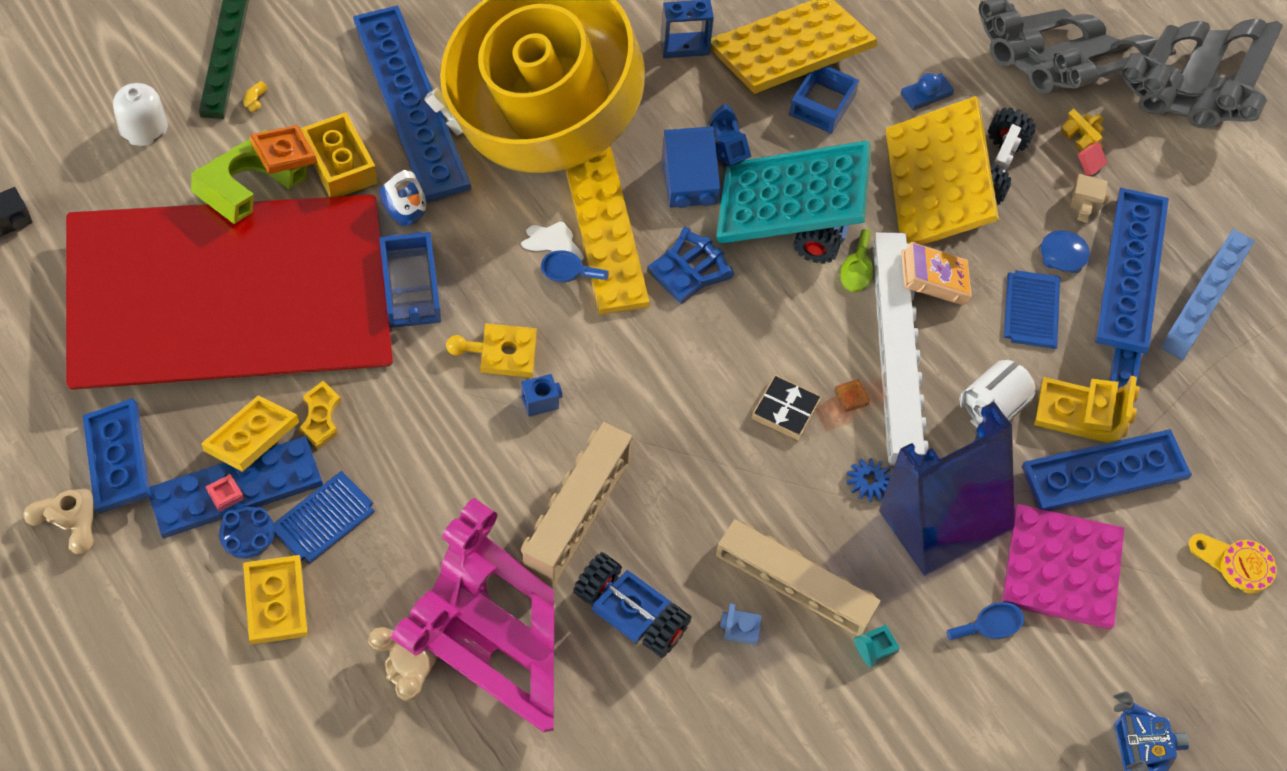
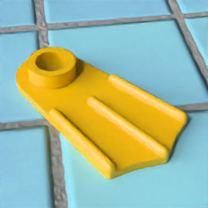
M1204 534L1193 535L1188 542L1190 551L1210 564V566L1222 572L1220 563L1224 551L1229 544ZM1196 543H1200L1204 550L1198 549Z

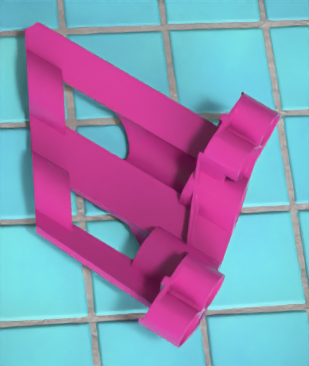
M473 498L465 505L460 517L453 519L443 532L442 539L449 543V547L442 562L441 573L432 591L428 590L414 605L410 616L402 619L392 632L391 639L414 656L428 649L542 732L554 731V590L487 537L497 520L498 514L476 498ZM491 574H497L531 598V628L491 600L486 588V580ZM496 649L501 650L531 672L530 695L489 666L490 657Z

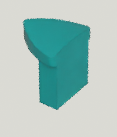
M886 624L854 638L859 654L869 667L875 666L876 662L898 653L900 650L897 641Z

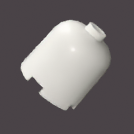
M131 83L123 86L115 94L113 109L119 134L129 140L130 144L138 146L150 145L161 134L162 136L166 134L168 128L167 117L160 96L154 88L144 83Z

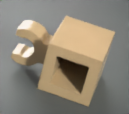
M1082 174L1078 175L1069 206L1079 210L1078 221L1087 223L1091 213L1098 214L1102 205H1107L1110 192L1106 191L1108 181Z

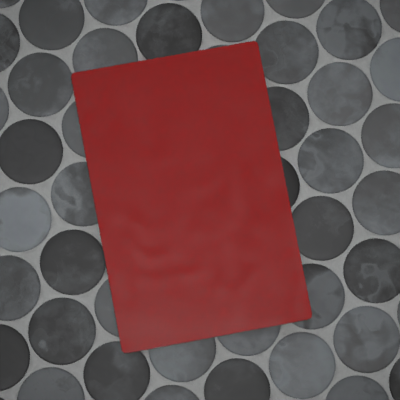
M374 195L253 201V213L235 224L208 204L69 212L66 215L67 388L78 390L391 366L393 356L376 197Z

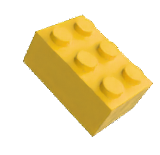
M347 112L300 128L316 155V164L312 165L329 197L346 196L377 184L375 164Z

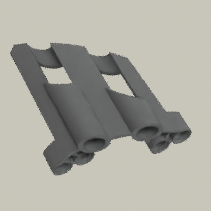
M984 0L980 2L978 8L984 30L991 40L990 53L993 59L1001 66L1015 65L1028 74L1031 86L1041 94L1051 93L1064 88L1082 87L1097 82L1100 77L1122 71L1129 57L1097 67L1090 59L1133 46L1140 51V54L1148 57L1158 41L1152 36L1144 34L1121 40L1106 34V27L1099 18L1089 14L1073 16L1065 9L1021 17L1014 8V5L1010 4L1007 0ZM1067 24H1074L1083 33L1081 38L1044 48V40L1040 32ZM1173 49L1169 56L1175 55L1176 50Z
M1249 19L1239 22L1230 30H1210L1209 23L1204 21L1189 22L1180 27L1168 25L1148 57L1140 53L1130 54L1121 71V75L1130 89L1140 97V108L1149 114H1163L1169 111L1187 116L1192 125L1204 129L1215 127L1220 121L1253 122L1259 119L1267 102L1265 95L1254 90V87L1282 30L1283 24L1278 21L1266 23L1261 19ZM1241 37L1252 38L1251 46L1239 70L1232 76L1220 77L1217 74V68L1230 42ZM1187 39L1195 40L1197 43L1182 73L1174 66L1165 65L1177 42Z

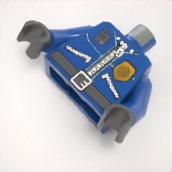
M1124 691L1113 695L1119 701V704L1114 706V711H1123L1124 713L1114 723L1124 771H1169L1170 765L1177 758L1176 751L1188 750L1189 748L1187 734L1172 733L1170 722L1167 718L1159 717L1157 714L1136 704L1129 692Z

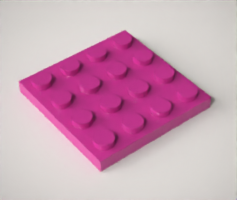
M1017 504L1014 512L1002 602L1014 604L1022 610L1112 629L1115 624L1124 527Z

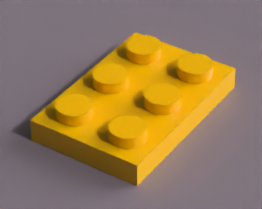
M258 395L202 442L201 445L204 452L243 472L299 423L298 416Z
M300 555L244 562L243 569L250 645L308 637Z

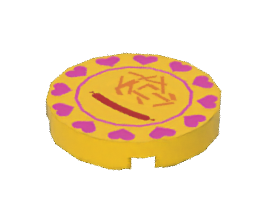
M1238 540L1229 545L1224 551L1220 563L1222 574L1227 582L1235 589L1238 587L1244 590V593H1260L1267 589L1276 578L1277 566L1274 557L1267 548L1255 541Z

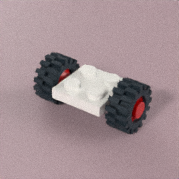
M1009 107L1008 111L1006 108H1002L1001 111L998 110L988 129L989 139H994L992 143L994 145L1000 144L998 147L1000 150L994 163L992 162V165H990L997 205L1004 201L1011 186V177H1008L1009 173L1006 171L1014 157V153L1011 151L1025 150L1029 146L1036 130L1032 117L1027 118L1028 114L1026 112L1021 114L1020 109H1017L1015 112L1011 107Z

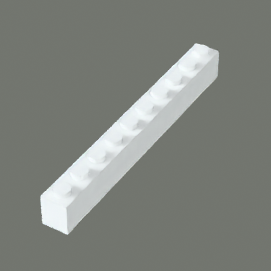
M876 232L872 245L888 466L920 467L923 458L928 455V441H924L923 433L926 432V418L921 415V410L924 409V395H920L919 388L922 386V373L918 372L917 365L920 364V350H916L915 343L918 342V328H914L913 323L916 321V306H912L915 291L904 287L901 252L903 249L906 250L910 243L906 242V233Z

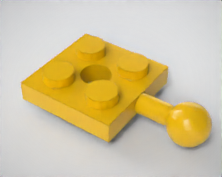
M485 323L483 343L466 341L460 335H453L447 340L446 348L454 356L462 355L465 351L482 353L480 373L532 378L537 328ZM504 347H512L516 352L505 354L502 349Z

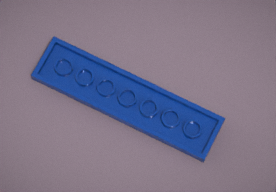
M1125 188L1119 189L1095 343L1147 354L1150 346L1169 198Z

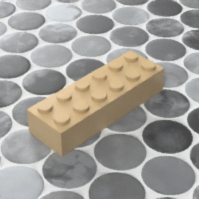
M605 422L602 423L599 430H593L589 437V446L586 451H580L576 458V467L573 472H567L562 481L563 488L560 493H554L549 502L548 508L550 509L547 514L539 517L535 525L536 531L532 538L527 537L521 547V552L523 553L521 564L552 589L556 586L630 463L632 435Z

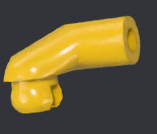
M263 81L256 83L244 94L243 105L252 113L261 107V103L257 101V98L268 91Z

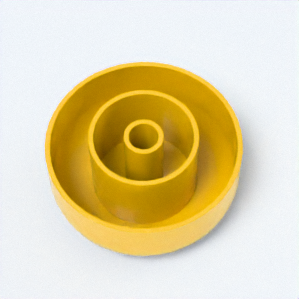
M483 0L463 18L450 37L443 54L440 78L446 104L464 135L475 149L490 161L510 170L525 173H548L569 169L591 160L611 146L622 135L640 106L645 86V68L643 55L630 21L617 0Z

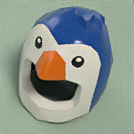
M403 170L394 175L392 179L381 187L379 195L382 204L389 215L401 226L415 224L424 215L426 198L413 172ZM406 181L411 182L404 189L397 192L396 187Z

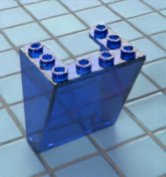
M995 402L982 407L980 413L983 416V421L978 425L974 442L941 459L933 448L927 450L925 455L917 454L914 451L915 446L913 443L900 448L879 512L924 576L1011 531L1015 527L1012 424Z

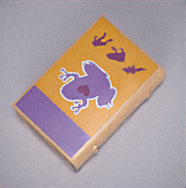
M911 242L906 250L903 249L901 251L905 288L959 305H965L971 299L967 259Z

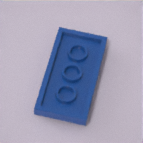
M132 398L82 415L94 510L101 514L151 497L138 403Z

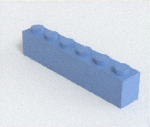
M1232 229L1169 331L1161 349L1181 360L1185 359L1255 240Z

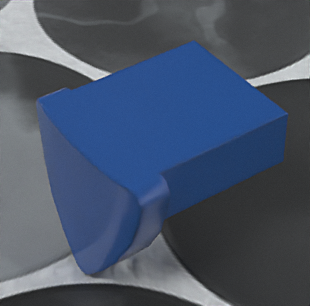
M726 104L721 105L712 114L708 122L709 127L713 126L714 137L732 130L740 132L736 114Z

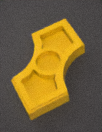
M324 381L303 395V400L307 404L309 411L306 421L299 428L300 434L303 437L306 436L307 441L316 450H319L338 435L337 429L332 423V414L337 405L341 403V397Z

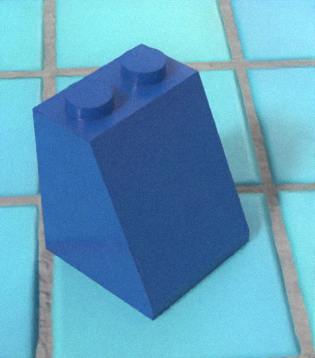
M713 126L664 130L661 161L669 207L684 208L694 205L708 206L718 204L720 183Z

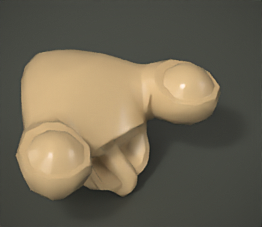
M89 489L67 490L57 496L34 501L25 507L23 512L24 520L32 526L40 525L47 520V522L53 523L63 530H72L68 549L74 554H84L91 549L94 543L91 528L94 517V502Z
M385 627L375 628L369 633L368 643L372 649L381 652L390 651L389 658L385 663L386 679L396 685L395 691L400 699L412 701L420 694L422 685L436 663L438 656L428 649L414 656L391 639L393 630Z

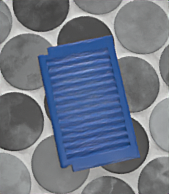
M1015 270V273H1008L1004 338L1011 339L1012 343L1057 349L1060 277Z
M340 471L274 522V534L294 555H300L301 561L306 559L307 563H311L375 512L371 508L373 502Z

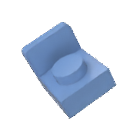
M730 603L728 612H722L720 628L725 629L724 639L757 645L762 615L736 611L735 604Z

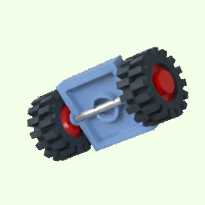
M849 225L798 232L793 246H795L794 250L795 252L799 251L798 255L800 257L804 255V259L807 261L813 259L814 263H817V260L821 264H825L826 261L830 263L832 259H836L840 245L846 238Z

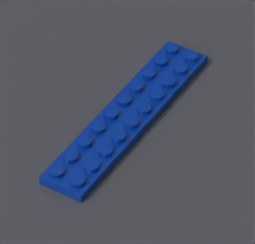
M399 6L353 16L354 25L407 161L424 192L426 202L471 190V182L442 112L438 111L436 113L424 100L433 89Z

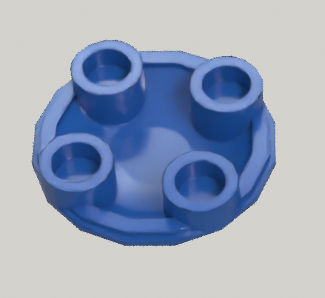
M1058 230L1051 232L1044 237L1041 244L1042 261L1048 268L1079 273L1090 257L1089 247L1085 240L1078 234L1070 231Z
M246 506L227 511L220 525V543L227 553L237 558L248 559L259 556L269 548L274 539L275 528L273 520L263 508Z

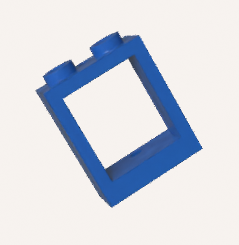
M711 0L663 2L660 37L663 59L710 55L714 21ZM702 21L701 32L669 34L670 23Z
M830 66L812 71L807 75L794 95L789 115L832 134L855 98L859 80ZM816 83L845 95L836 111L807 98Z

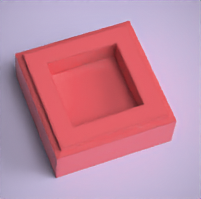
M1093 142L1077 154L1085 175L1092 176L1107 164L1099 142Z
M231 474L206 486V490L219 512L244 500L243 494Z

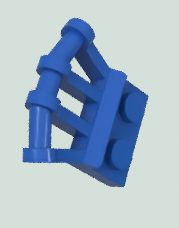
M687 227L682 229L673 248L667 249L664 255L647 267V272L681 304L705 286L726 281L735 274L733 268L728 266L723 250L712 245L713 242L709 237L697 235ZM686 241L697 245L680 257L678 255ZM704 252L710 255L694 268L689 265L691 261ZM717 264L720 271L701 276L702 273Z

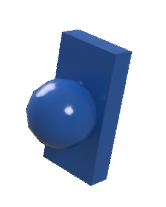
M926 73L920 77L918 83L901 90V95L912 110L952 96L954 93L953 87L942 73L938 75Z

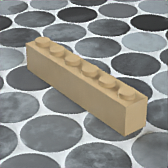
M734 519L718 543L716 552L718 558L857 636L864 634L878 610L881 600L876 598L872 592L861 590L852 585L847 578L836 576L827 571L826 567L822 564L809 561L797 550L784 547L774 537L759 533L746 522Z

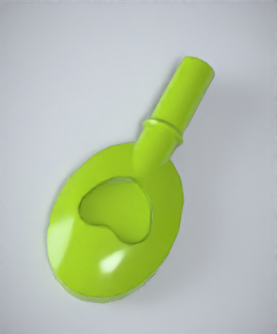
M868 229L861 230L856 253L848 256L841 268V282L851 292L865 290L873 277V264L869 257L866 256L871 234Z

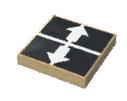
M774 375L756 406L751 419L799 441L821 402L822 396Z

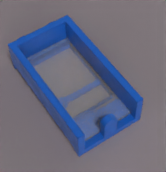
M431 232L379 237L389 327L440 323L441 313Z

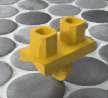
M1072 109L1068 113V120L1061 126V132L1068 139L1079 133L1082 137L1076 141V146L1080 151H1083L1093 142H1099L1101 148H1103L1101 144L1103 136L1100 134L1105 130L1101 126L1104 118L1100 114L1092 117L1089 113L1082 117L1075 109Z

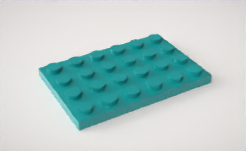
M869 140L742 160L733 165L727 164L716 235L719 244L865 223L871 158Z

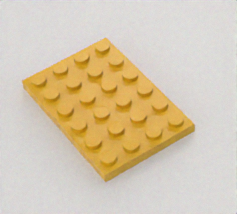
M811 0L769 17L761 18L745 26H740L729 32L719 34L711 38L710 50L756 94L877 47V38L836 1Z
M976 96L885 128L899 233H906L907 243L914 242L925 245L999 221L980 102Z

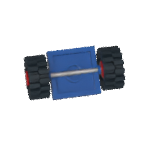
M600 552L583 569L584 572L578 577L579 580L575 583L573 593L592 606L594 613L632 641L637 643L644 636L643 645L659 657H665L672 650L673 646H676L677 641L682 638L683 633L691 622L692 616L629 570H626L619 577L618 575L622 571L621 564L606 553Z

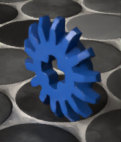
M869 458V465H866L864 460L860 459L861 467L856 464L851 465V468L855 471H848L847 476L853 477V479L846 482L847 485L854 484L855 487L850 491L852 494L859 491V499L862 500L865 495L868 496V502H872L873 496H876L878 501H881V493H884L887 497L890 495L887 487L894 489V484L888 480H894L895 477L894 475L886 474L891 470L890 467L880 469L883 464L882 461L873 466L872 458ZM874 474V479L878 480V482H873L872 485L867 484V479L863 477Z

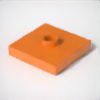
M298 125L250 134V142L268 174L316 164V155Z

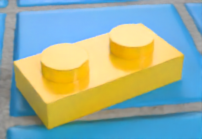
M1091 379L1084 428L1111 432L1118 382Z

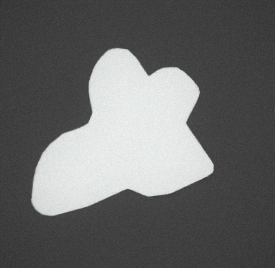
M558 222L547 228L532 225L526 230L530 238L521 242L522 247L528 250H551L552 252L565 250L578 256L581 261L584 259L579 248L572 242V231L564 222Z

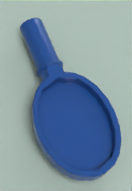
M565 250L553 251L547 254L541 262L542 272L546 277L555 282H570L579 276L607 280L609 276L607 270L583 266L578 256Z
M1007 602L994 603L982 609L976 618V622L948 629L946 631L949 640H954L980 633L990 639L1007 638L1014 635L1022 627L1024 615L1019 607Z

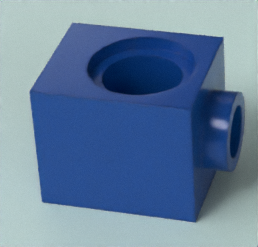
M732 130L715 137L718 162L733 165L752 157L746 134Z
M552 374L521 381V396L528 417L559 409V399L563 398L559 382H554ZM540 393H545V394H547V395H546V396H539L538 394H540Z

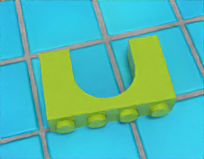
M250 139L192 172L191 192L235 224L253 213L254 194L232 178L235 174L243 171L263 172L287 189H291L307 179L308 165L268 174Z

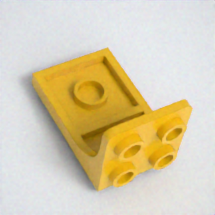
M1130 376L1128 382L1123 387L1118 388L1111 432L1084 428L1089 387L1043 377L1040 384L1034 426L1104 443L1119 441L1122 436L1126 437L1129 423L1133 424L1136 417L1137 409L1133 408V401L1136 402L1140 387L1136 386L1137 377Z

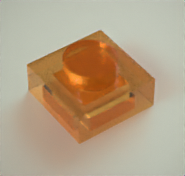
M860 379L835 386L834 392L845 413L869 405L870 398Z

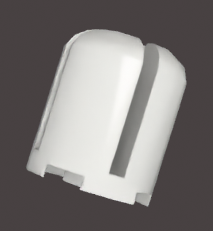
M1001 360L992 365L961 393L959 398L960 407L962 408L965 405L968 413L973 418L970 422L978 429L989 433L991 430L1000 431L1033 400L1035 382L1023 366H1018L1012 360Z

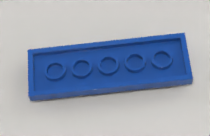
M1171 429L1029 460L1022 464L1023 472L1038 508L1047 511L1188 480L1192 475Z
M304 436L270 447L243 472L224 462L150 486L151 497L149 498L161 536L164 539L221 520L227 511L246 506L260 507L323 485L307 438ZM231 474L242 492L244 500L219 512L210 498L206 486Z

